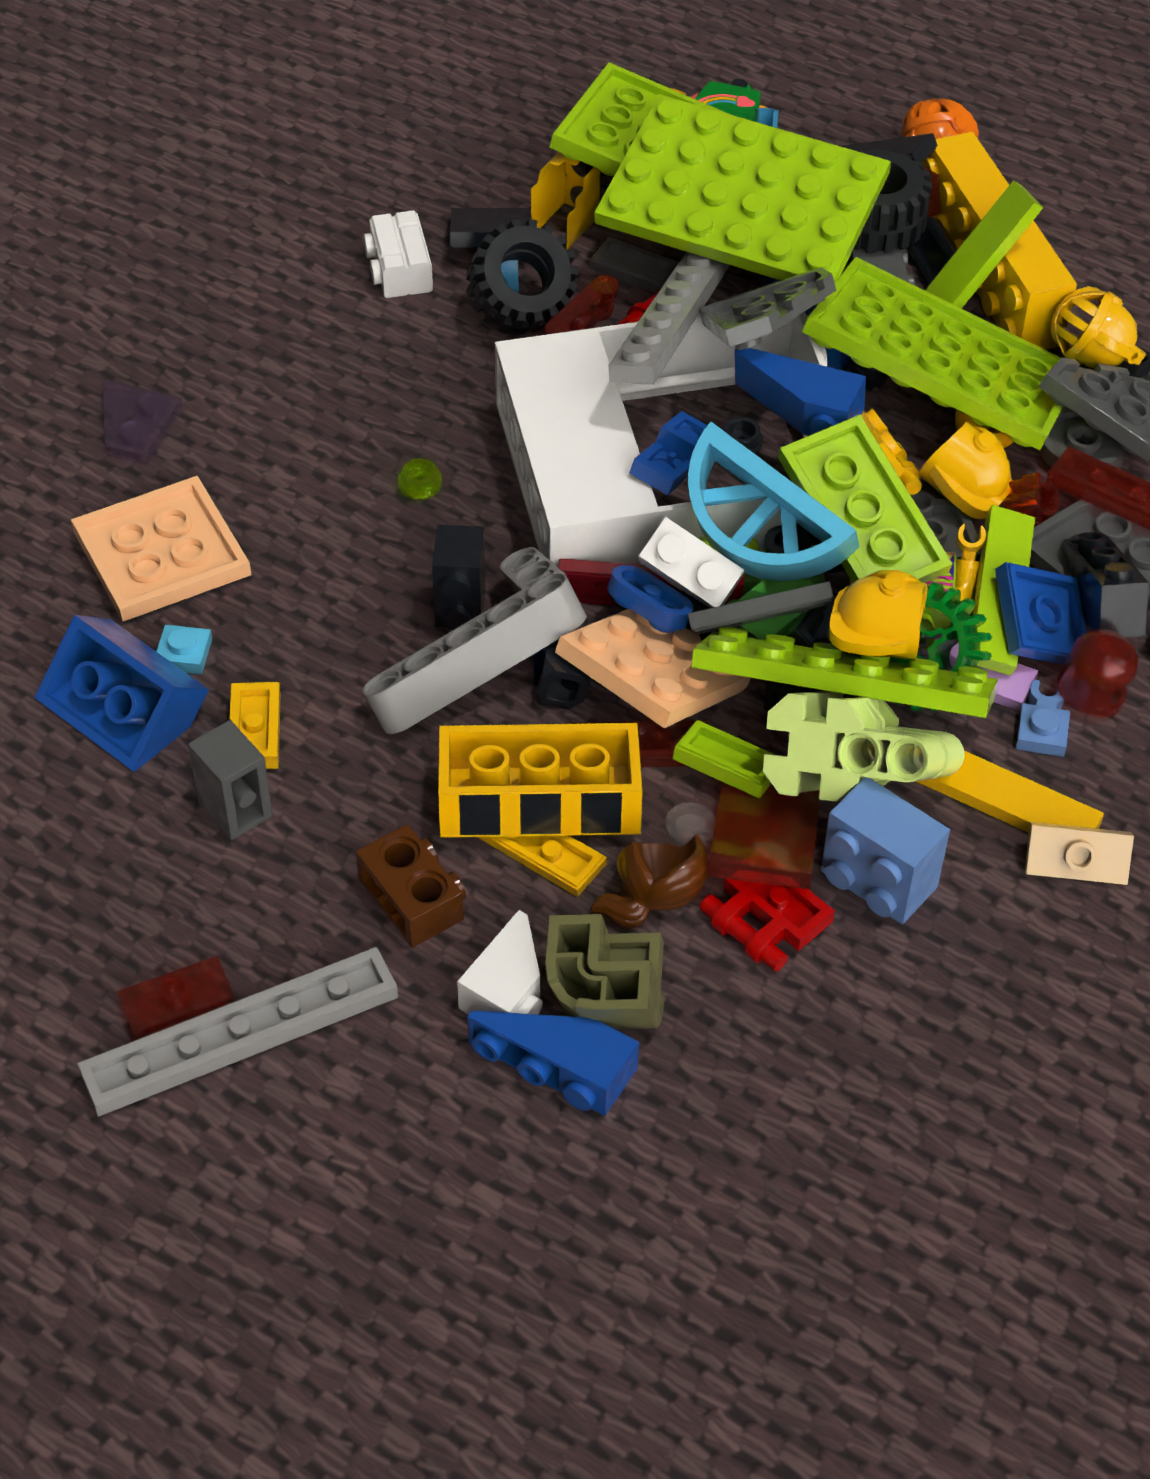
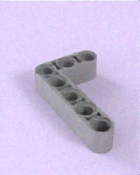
M534 547L520 549L506 557L501 562L500 569L514 595L391 666L364 685L362 689L363 695L384 732L395 734L410 728L557 641L560 636L570 633L581 626L587 616L566 574Z

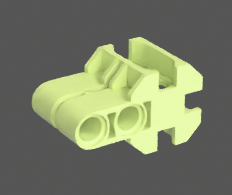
M831 691L790 693L768 711L766 728L789 732L788 755L764 754L763 773L779 794L798 796L802 792L820 790V800L836 802L842 801L864 777L871 778L883 787L890 781L915 782L946 777L960 769L965 756L960 740L953 734L898 726L899 718L884 700L866 697L843 699V693Z

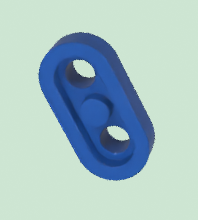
M620 565L612 571L607 590L618 605L633 610L648 620L649 624L660 632L673 633L687 627L689 623L688 613H692L694 609L692 602L687 597L641 568Z

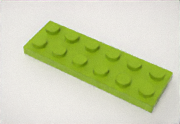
M720 627L719 632L713 631L693 650L692 668L983 718L987 717L995 700L998 679L988 678V672L980 668L959 667L958 672L938 669L939 663L927 659L916 658V660H910L909 664L890 661L889 656H858L842 653L841 650L831 643L817 642L813 644V648L794 645V638L784 635H766V640L747 637L748 631L736 627Z

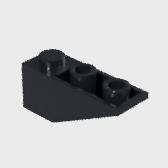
M1085 532L1075 539H1063V547L1072 577H1077L1085 621L1099 639L1146 636L1149 582L1105 534Z

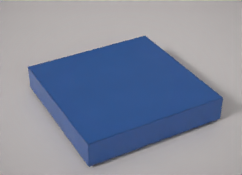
M1008 562L995 569L1009 654L1073 667H1083L1092 662L1077 577Z

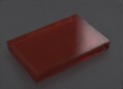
M722 782L707 875L810 889L820 791L802 792L798 796L779 794L775 787L770 785L759 799Z

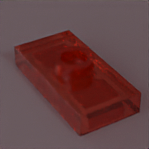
M218 956L117 991L135 1040L235 1002V996Z

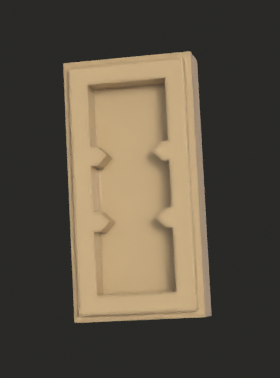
M1030 822L1025 873L1028 875L1128 885L1134 835L1132 832Z

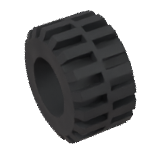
M870 148L867 151L863 149L856 150L889 160L891 165L890 173L853 249H865L870 253H876V251L888 253L893 252L895 248L902 250L909 247V242L915 243L918 241L920 234L924 233L926 228L932 188L929 172L924 170L922 163L913 161L912 156L899 154L896 150H880L879 148Z
M520 219L511 220L507 227L503 223L495 227L491 235L488 233L481 242L467 270L466 280L470 281V284L466 290L468 298H476L472 305L476 313L484 311L486 317L483 321L489 326L495 321L500 324L498 331L506 334L510 328H515L516 335L526 334L529 329L537 332L542 330L546 324L548 326L552 324L571 301L570 298L575 293L577 283H574V280L579 275L578 266H571L576 256L573 249L568 251L564 249L567 240L562 234L558 238L551 234L554 229L553 227L546 224L543 229L537 228V220L528 219L524 226L521 225ZM508 260H520L530 264L541 278L542 293L534 296H525L513 291L503 279L501 263Z

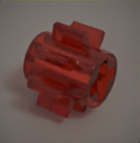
M1037 472L1022 475V479L1009 482L1011 492L1004 499V508L1035 517L1034 527L1046 521L1057 512L1060 505V495L1053 481L1041 483V475Z

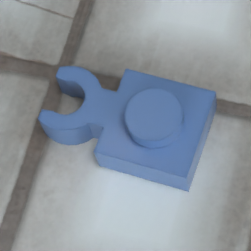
M1034 679L1028 693L1029 704L1022 703L1020 710L1016 749L1064 757L1070 711L1061 709L1066 696V687L1064 684H1058L1056 695L1045 696L1039 691L1040 680Z

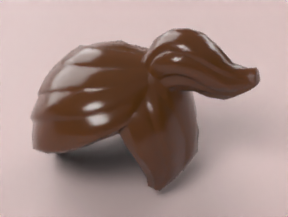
M693 835L692 839L685 846L680 847L664 843L634 842L629 844L625 849L621 850L617 858L618 874L627 894L621 896L614 893H606L593 902L590 910L592 914L605 915L620 928L633 929L640 927L647 920L650 911L673 910L693 901L703 888L708 876V856L699 835Z

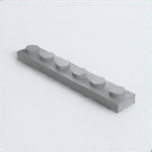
M374 947L77 1064L99 1117L398 998V987L378 948Z

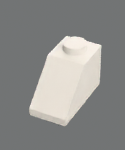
M518 910L457 981L458 1006L460 1010L467 1014H470L471 1011L539 1015L543 1005V1001L540 999V972L527 914Z

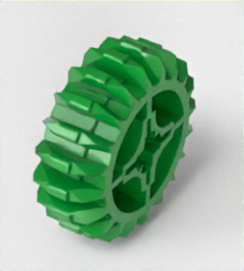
M932 582L927 590L925 608L933 607L941 611L950 619L953 625L947 628L939 627L935 629L930 620L924 619L922 616L918 653L922 652V649L927 646L926 639L937 640L927 649L929 655L917 654V658L935 661L939 663L938 669L951 670L953 672H958L959 667L980 668L977 666L978 660L989 661L992 657L990 652L980 651V643L989 642L992 638L991 634L978 632L977 630L978 627L985 623L987 618L983 614L970 616L976 603L973 599L967 598L960 601L961 591L959 589L949 588L945 592L942 583ZM959 643L957 660L952 668L949 659L950 651L953 646ZM890 657V661L909 664L910 661L909 659ZM910 705L911 709L915 711H922L924 707Z

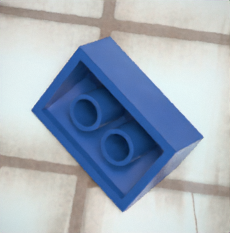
M74 615L34 698L130 770L137 771L191 727L209 689L113 620Z

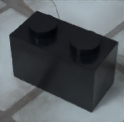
M437 525L432 562L435 627H447L454 630L483 613L486 590L484 527Z

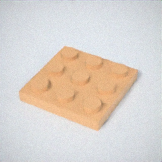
M198 476L71 519L73 532L122 622L251 575L250 562Z
M631 609L560 636L555 653L663 728L742 692L748 686L751 679L750 677L692 668L693 650L702 642L699 635L693 634L692 630L686 628L673 633L660 632L654 629L648 620Z

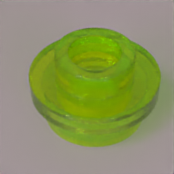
M423 458L412 459L405 463L402 471L399 473L398 487L407 497L413 499L430 498L440 491L442 475L432 461Z

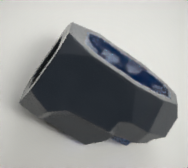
M558 639L535 653L533 668L534 693L542 705L570 709L584 702L589 688L590 676L555 653Z

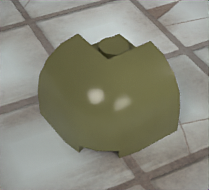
M601 914L549 915L545 961L547 980L563 1010L572 1017H586L598 1020L613 1029L658 1028L663 1016L665 999L661 990L664 949L661 932L609 934Z

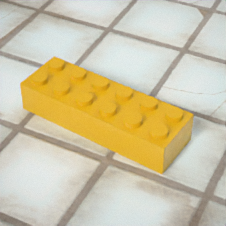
M973 132L936 139L938 146L922 162L924 170L929 172L931 176L930 182H932L927 216L928 218L932 216L942 222L958 249L1009 186ZM1033 220L976 292L981 299L984 313L987 316H992L998 327L1047 350L1059 347L1053 341L1050 331L1052 317L1057 306L1065 297L1076 291L1077 283ZM1064 319L1063 326L1067 328L1068 321Z

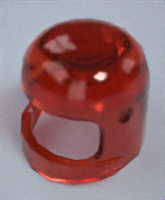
M1095 629L1085 632L1072 645L1057 676L1056 686L1059 694L1068 704L1079 711L1098 717L1115 716L1121 711L1126 701L1127 689L1125 685L1129 684L1137 673L1138 655L1127 638L1117 632L1106 629ZM1115 693L1117 702L1114 704H1110V701Z

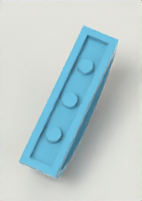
M710 422L704 429L691 456L688 471V489L698 524L707 542L714 550L743 568L744 573L774 581H794L810 578L834 568L859 548L857 532L853 527L713 422ZM715 461L746 484L706 489L709 474ZM765 499L732 538H729L717 527L707 512V506ZM777 510H781L784 553H765L747 548L746 546ZM797 523L822 541V543L799 551Z

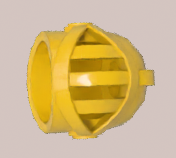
M1090 286L1077 289L1065 297L1057 306L1052 317L1050 331L1053 341L1059 345L1065 358L1075 359L1080 365L1084 364L1095 369L1098 364L1118 366L1124 360L1129 364L1139 365L1146 356V353L1135 345L1137 341V323L1130 312L1122 306V299L1110 291L1105 292L1097 287ZM1090 300H1098V306ZM1077 305L1093 316V318L1088 323L1070 309ZM1064 319L1083 332L1078 336L1063 326Z
M967 421L932 454L919 471V476L962 512L976 519H986V513L991 505L999 506L1009 495L1013 487L1009 460L1000 440L987 429L973 426Z
M880 570L858 579L842 589L835 598L829 623V640L839 650L852 654L916 660L919 649L920 625L927 599V584L920 582L913 575L899 570Z

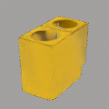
M558 152L541 169L538 182L531 189L532 220H537V228H541L564 203L574 206V210L567 216V251L595 221L594 212L599 205L601 171L593 167L585 178L581 177L572 167V165L575 166L580 161L569 159L561 152ZM575 186H581L583 190L577 196L574 204L570 197V191Z

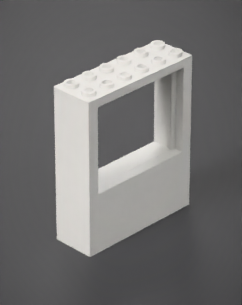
M805 312L794 318L793 322L784 325L774 333L762 336V342L751 347L827 367L826 349L816 344L812 337L802 333L808 318ZM700 313L654 385L609 382L608 365L638 322L495 342L497 409L538 550L557 567H559L560 559L643 565L639 561V555L665 517L695 537H704L691 502L658 507L652 487L629 474L634 458L640 452L623 404L625 400L735 385L736 348L735 346L728 347L702 323ZM765 499L707 506V512L725 535L733 537ZM779 509L754 537L758 541L760 551H763L767 532L775 526L782 525L781 510Z

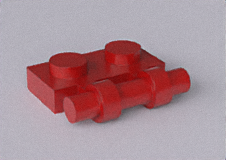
M758 851L725 878L724 891L732 897L724 904L713 894H710L702 901L699 908L711 919V926L723 936L730 934L745 947L744 952L748 957L758 964L763 961L775 972L781 970L788 961V955L776 946L784 939L799 952L833 923L835 913L833 908L761 851ZM749 912L765 924L759 931L742 919Z

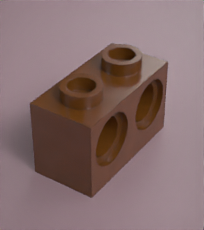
M408 824L356 851L358 879L411 948L464 920L463 900L466 899V891L461 880L454 872L447 874L439 864L438 855L431 842L427 838L420 839Z

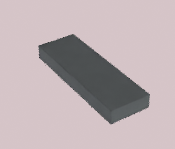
M830 581L688 613L693 634L700 635L718 631L720 627H735L831 605L833 593Z

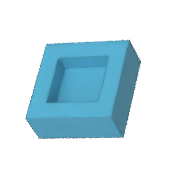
M165 625L156 652L184 672L202 675L212 643L211 629Z

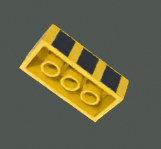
M638 724L440 726L438 789L440 838L641 834L642 778Z

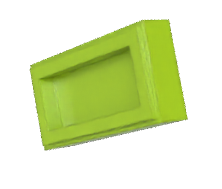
M696 720L675 746L673 760L760 799L772 784L763 773L764 754H775Z

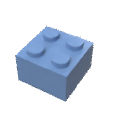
M864 777L829 813L821 871L825 873L827 879L835 887L841 890L849 889L866 900L870 909L881 917L890 916L903 925L938 887L950 829L871 778Z

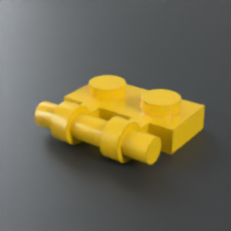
M873 408L868 412L863 411L862 418L910 495L917 494L922 488L919 470L914 463L907 461L905 449L890 434L887 426Z

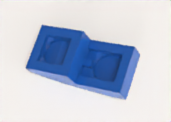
M681 411L661 427L656 442L634 458L629 474L669 495L688 477L693 450L699 437L708 425Z

